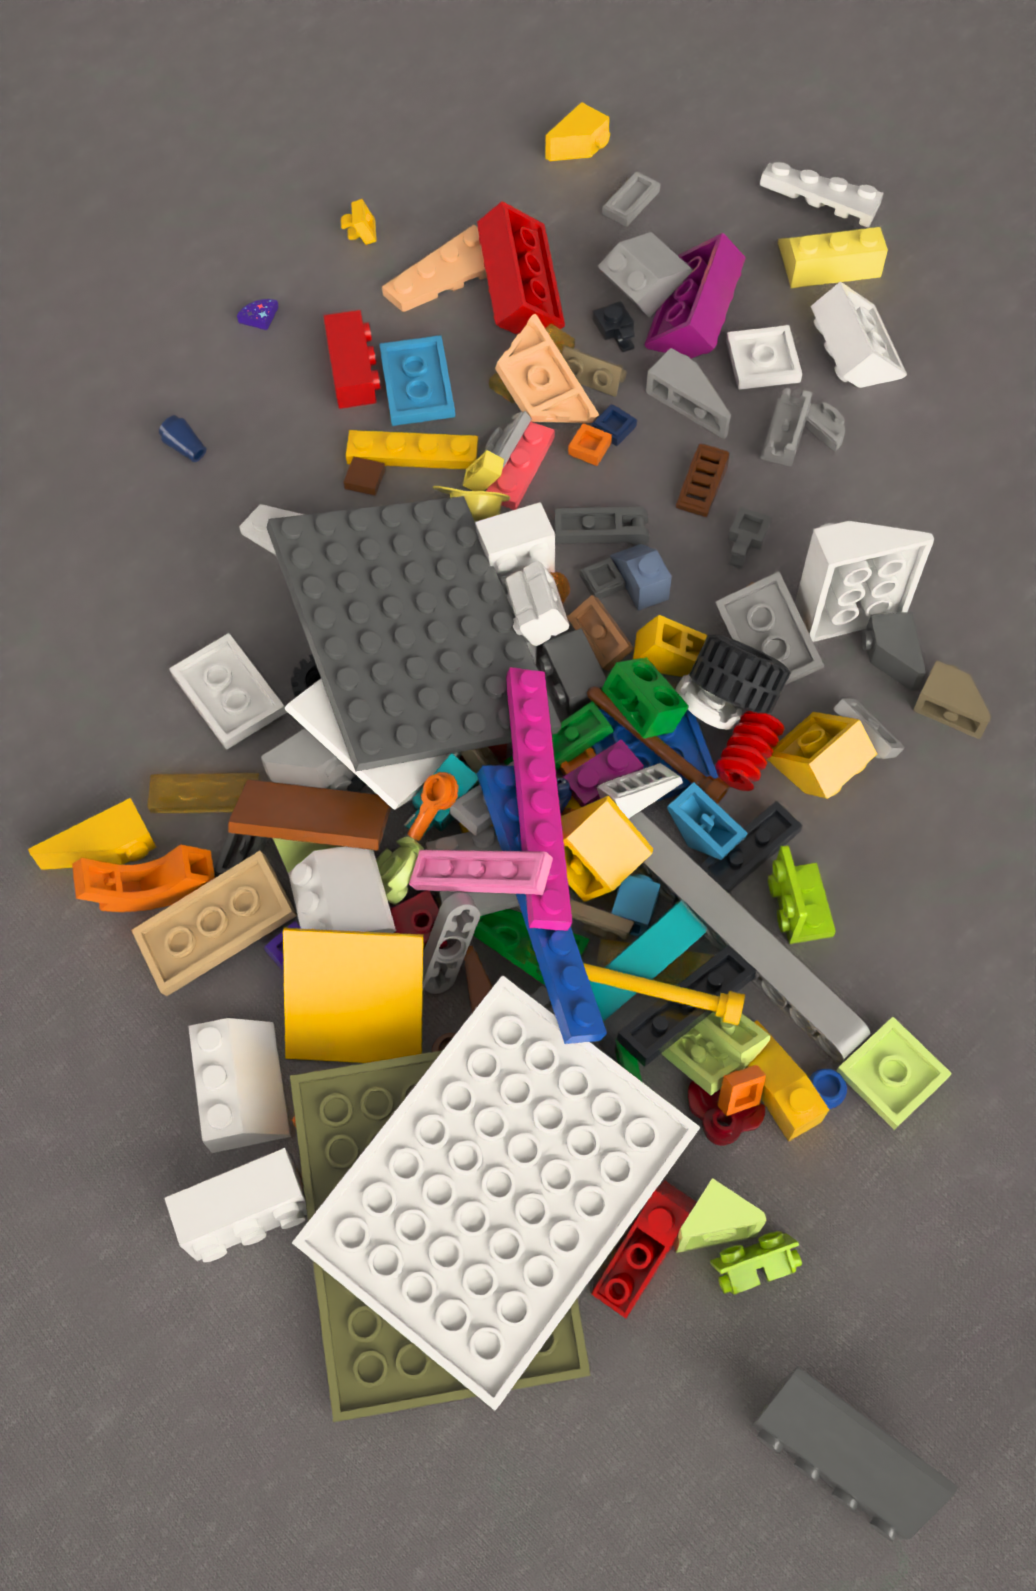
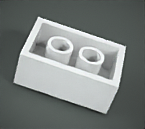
M285 1148L164 1198L180 1247L196 1261L202 1259L203 1262H211L227 1254V1248L242 1242L243 1246L259 1242L266 1237L265 1232L281 1226L282 1229H288L299 1225L305 1221L304 1215H307L304 1186L298 1169Z

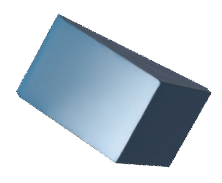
M694 782L667 807L687 846L722 860L748 834Z

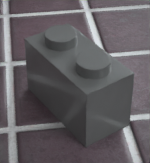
M582 628L549 639L543 643V656L539 657L541 670L545 672V677L550 676L554 683L552 691L559 706L564 704L568 715L571 716L592 702L587 696V690L592 686L601 689L606 681V677Z

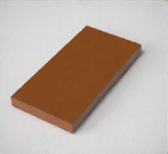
M247 779L228 821L229 833L378 850L391 806L377 794Z

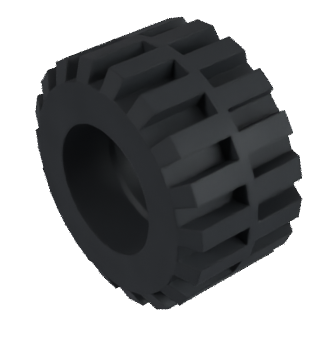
M716 634L707 635L689 676L698 686L727 702L757 713H772L791 673L783 663L744 643Z

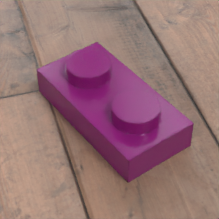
M621 739L562 778L569 782L573 798L581 807H584L601 799L597 790L599 785L642 770L644 765Z

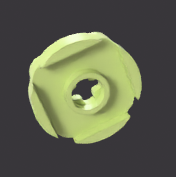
M410 836L396 841L401 847L397 848L393 853L387 848L376 859L387 900L393 905L398 904L408 892L407 885L410 882L419 850H424Z

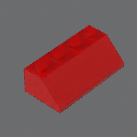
M501 201L477 221L479 242L482 248L484 268L487 274L489 294L491 296L496 325L518 335L527 325L530 317L536 314L546 331L560 330L565 327V321L545 224Z

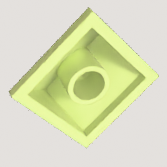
M712 1178L682 1225L674 1244L675 1251L678 1253L755 1238L766 1223L765 1213Z

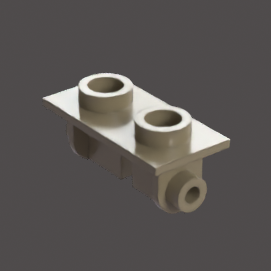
M564 346L562 356L580 384L614 397L617 396L619 383H623L627 375V370H624L622 365H616L583 353L579 349Z

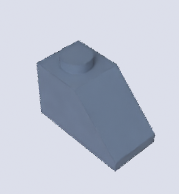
M639 544L610 555L626 582L625 588L638 611L669 600L672 576L656 549Z

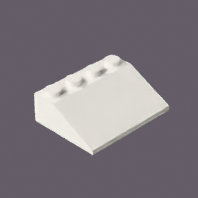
M845 521L837 524L827 523L813 529L795 605L812 641L815 642L866 629L871 615L907 612L934 542L932 533L854 521Z
M322 679L315 682L285 707L289 714L394 810L413 799L424 786L426 779L433 775L450 755L447 754L355 772ZM460 752L452 753L458 759L461 757Z

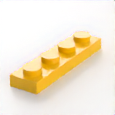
M349 430L346 461L347 464H351L353 457L385 463V466L467 469L477 460L478 436Z

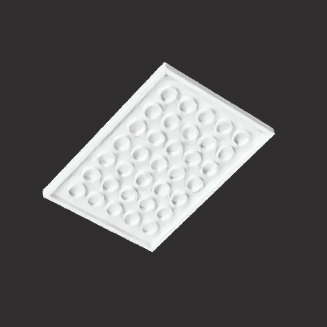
M502 975L292 1243L496 1411L700 1129V1126L590 1042L564 1044L556 1016Z

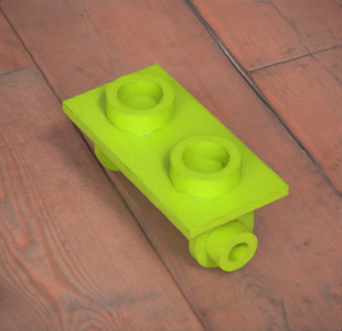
M775 1231L759 1237V1243L744 1248L742 1245H736L722 1250L720 1257L710 1260V1263L720 1274L724 1273L723 1276L718 1277L723 1293L731 1291L735 1295L761 1285L756 1271L759 1268H763L768 1282L795 1273L796 1267L801 1266L802 1261L796 1249L790 1251V1249L799 1246L798 1241L787 1233L783 1234L781 1231Z

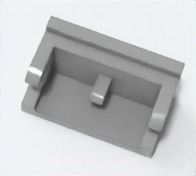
M785 388L781 399L778 398L760 459L792 467L809 412L812 392L803 390L800 398H794L790 396V389Z

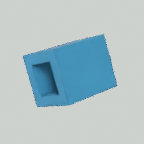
M641 874L629 875L620 884L611 914L634 921L631 935L640 937L649 929L658 901L660 884Z

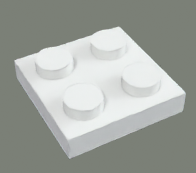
M789 325L727 332L726 343L738 390L801 382L802 370Z

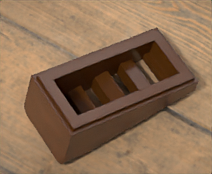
M702 443L698 445L676 503L677 509L703 517L708 516L728 468L730 456L728 451ZM698 471L714 475V477L699 473ZM693 483L699 484V485H702V486H705V487H709L710 489H706V488H703V487H700V486L693 485ZM692 494L698 497L705 498L706 500L705 502L688 497V495Z
M469 946L464 957L471 1013H473L493 987L473 946Z

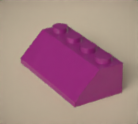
M724 233L677 255L693 271L657 309L644 343L647 349L666 353L672 348L692 359L701 354H708L716 347L719 333L726 320L725 316L734 297L733 293L746 259Z

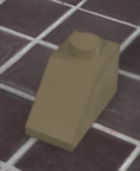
M936 660L913 711L980 739L991 719V715L971 675L961 671L954 665L944 664Z

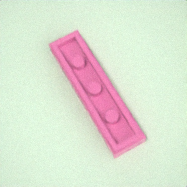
M419 850L409 885L416 890L543 895L553 857L547 852Z

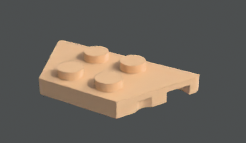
M536 314L532 315L521 333L513 340L508 351H505L499 359L495 370L522 412L526 411L532 418L530 422L593 423L599 417V413Z

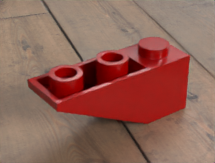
M664 1180L650 1196L591 1294L626 1319L674 1246L682 1225L697 1202Z

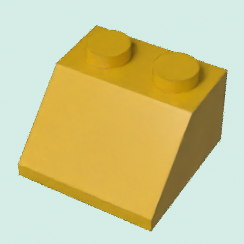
M812 712L782 738L776 747H772L773 754L767 760L805 794L828 799L841 790L842 785L851 777L863 771L866 764L877 753L859 719Z

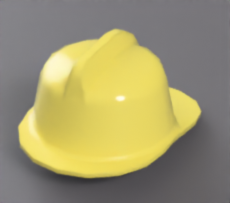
M443 486L432 487L440 492L450 494V498L464 496L475 522L499 515L502 502L510 500V496L503 493L463 491Z

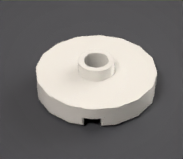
M689 675L683 676L676 686V692L689 705L688 710L705 723L719 729L730 730L735 728L740 721V716L743 714L741 708L736 710L734 704L704 690Z

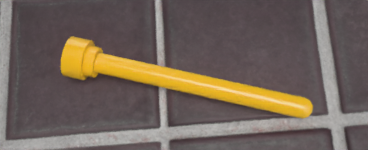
M583 963L589 981L716 1012L715 1016L723 1018L722 1022L739 1025L745 994L729 991L728 994L720 993V996Z

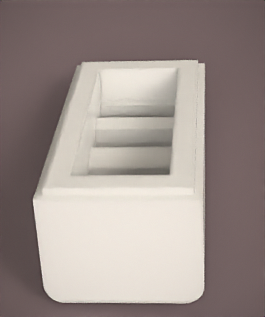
M659 763L599 785L597 790L601 799L609 795L629 819L683 782L679 775Z

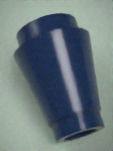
M172 415L161 424L158 433L162 437L161 440L164 444L187 457L192 462L199 461L205 455L206 447L184 418Z

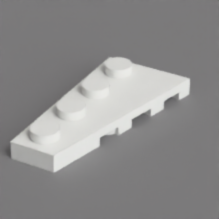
M782 162L769 163L763 171L760 186L788 197L797 198L802 195L809 205L816 208L825 205L836 209L834 215L846 219L849 214L859 217V224L868 228L883 197V192L877 191L873 186L848 184L845 179L839 177L829 179L819 176L813 170L799 171L791 169L788 164Z

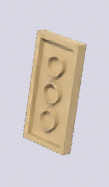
M258 851L131 931L160 992L168 996L290 921L297 914L266 855Z

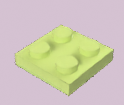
M894 1017L888 1020L843 1062L836 1071L894 1130L952 1074Z

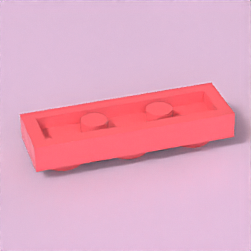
M534 422L529 423L504 468H502L501 476L486 490L487 492L503 493L510 496V500L502 502L501 506L513 510L518 508L555 438V430Z

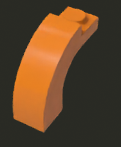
M182 844L163 857L142 864L117 865L80 858L72 864L76 899L99 902L100 910L108 912H137L170 906L215 878L211 851Z

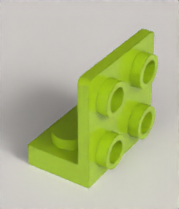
M789 845L781 846L777 859L773 860L772 875H768L770 895L772 898L777 897L780 910H777V922L780 931L786 932L789 944L834 937L836 930L817 863L794 866Z

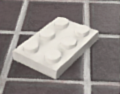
M230 633L169 668L173 678L226 750L287 713L283 703Z

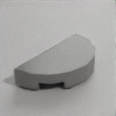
M822 402L821 405L810 404L804 427L834 452L843 443L845 420L840 412L825 402Z
M526 411L511 416L514 421L503 430L498 427L487 442L485 451L488 450L503 458V468L532 420Z

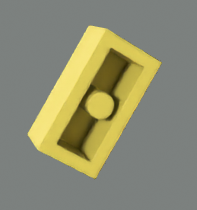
M486 450L466 469L463 486L472 491H485L501 476L504 459Z

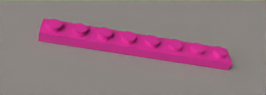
M510 667L506 675L522 851L547 852L553 857L543 895L526 894L529 928L568 931L572 924V914L545 672Z

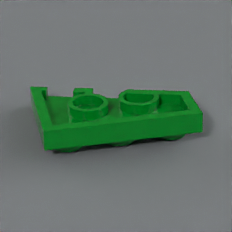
M505 909L480 916L473 936L545 985L522 913L512 909ZM573 933L581 958H583L590 939Z

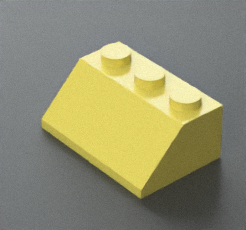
M880 227L778 239V246L791 288L881 277L888 251Z

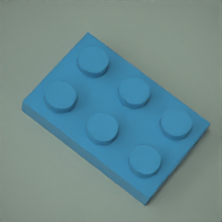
M442 335L379 344L392 426L456 417Z

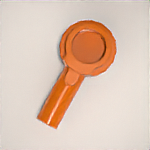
M439 772L426 779L423 793L421 794L423 803L420 807V813L408 831V835L414 840H421L439 809L446 810L455 803L458 796V784L453 775L447 772Z

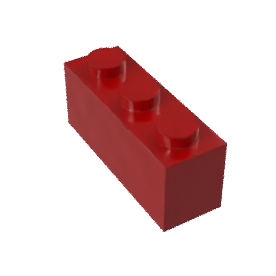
M361 310L323 315L339 409L376 404L375 390H380L381 387L378 370L371 371V366L376 365L374 347L367 346L366 343L372 341L369 322L363 323Z

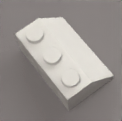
M839 282L811 305L816 317L814 324L818 331L824 335L826 340L824 347L828 354L834 358L837 365L834 367L835 372L843 382L849 381L861 388L902 379L907 375L873 303L842 282Z
M343 846L313 851L288 873L301 929L394 933L396 931L373 850Z
M225 1018L188 1026L202 1141L210 1152L216 1153L291 1137L274 1023Z

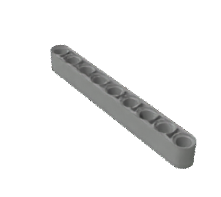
M641 811L630 817L631 823L653 847L652 854L635 870L639 874L651 878L655 883L660 884L659 893L673 906L682 899L707 927V931L703 935L720 951L729 945L757 970L752 982L830 1057L838 1062H844L870 1036L871 1032L866 1023Z

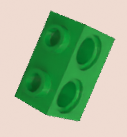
M647 657L616 662L601 688L643 739L674 732L689 708V705Z

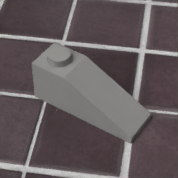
M670 348L648 371L646 393L722 439H725L728 436L730 412L699 365L687 355Z

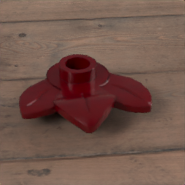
M692 1081L687 1093L688 1106L690 1111L702 1120L705 1136L713 1144L719 1146L731 1144L740 1137L742 1132L756 1130L762 1124L766 1109L762 1103L726 1116L718 1107L721 1089L710 1095ZM717 1121H723L729 1126H721Z

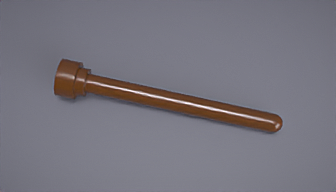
M592 686L587 690V696L591 701L690 783L694 782L716 804H719L725 797L730 786L719 777L714 779L711 775L706 777L658 736L643 739L600 688Z

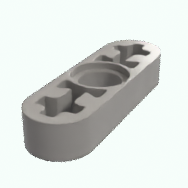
M456 893L449 896L440 907L423 952V988L428 993H442L454 984L478 924L480 912L472 897L466 893ZM457 939L452 947L439 949L445 940Z

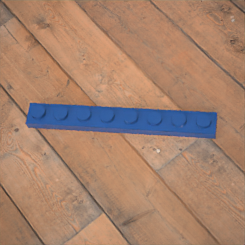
M482 765L477 773V777L501 851H522L514 766ZM516 894L564 1044L601 1041L607 1034L571 926L568 931L529 928L526 894Z

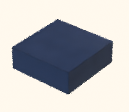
M611 403L592 423V427L612 434V444L618 446L637 427V419Z

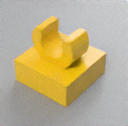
M363 199L351 202L352 214H345L341 217V228L350 227L348 228L349 240L361 237L365 245L376 242L374 216Z

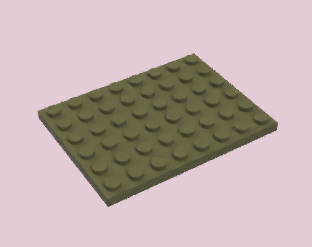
M442 1051L290 1076L308 1222ZM313 1261L333 1422L477 1396ZM578 1299L569 1308L511 1390L591 1376Z

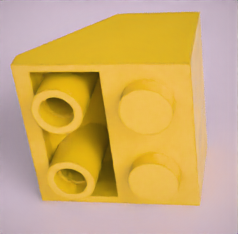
M609 795L561 816L568 885L583 902L614 891L653 852V847Z

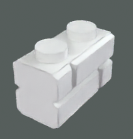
M536 561L523 568V572L518 571L507 577L505 584L508 590L506 596L515 614V618H513L515 632L526 637L532 645L538 646L549 640L551 635L556 636L569 629V622L553 576L542 562Z

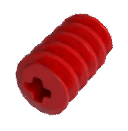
M746 711L741 714L739 724L735 726L733 735L729 737L726 744L727 747L723 749L721 758L715 764L718 777L730 787L740 791L754 790L752 782L759 781L761 777L760 770L766 768V759L771 758L773 754L772 747L777 746L779 742L778 736L782 735L785 730L784 725L770 714Z

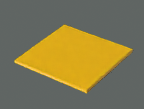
M299 928L283 929L285 1059L369 1063L422 1054L423 935Z

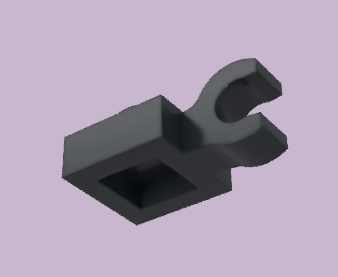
M621 301L593 310V321L605 340L614 338L622 352L634 349V344L630 339L635 337L634 321Z

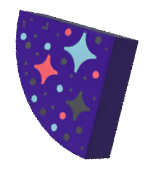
M262 299L249 303L237 314L238 323L267 330L279 308L277 300Z

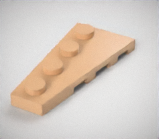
M473 224L383 285V296L399 310L405 312L438 298V293L442 291H456L463 288L466 281L476 277L480 280L487 278L482 248L479 242L478 227Z

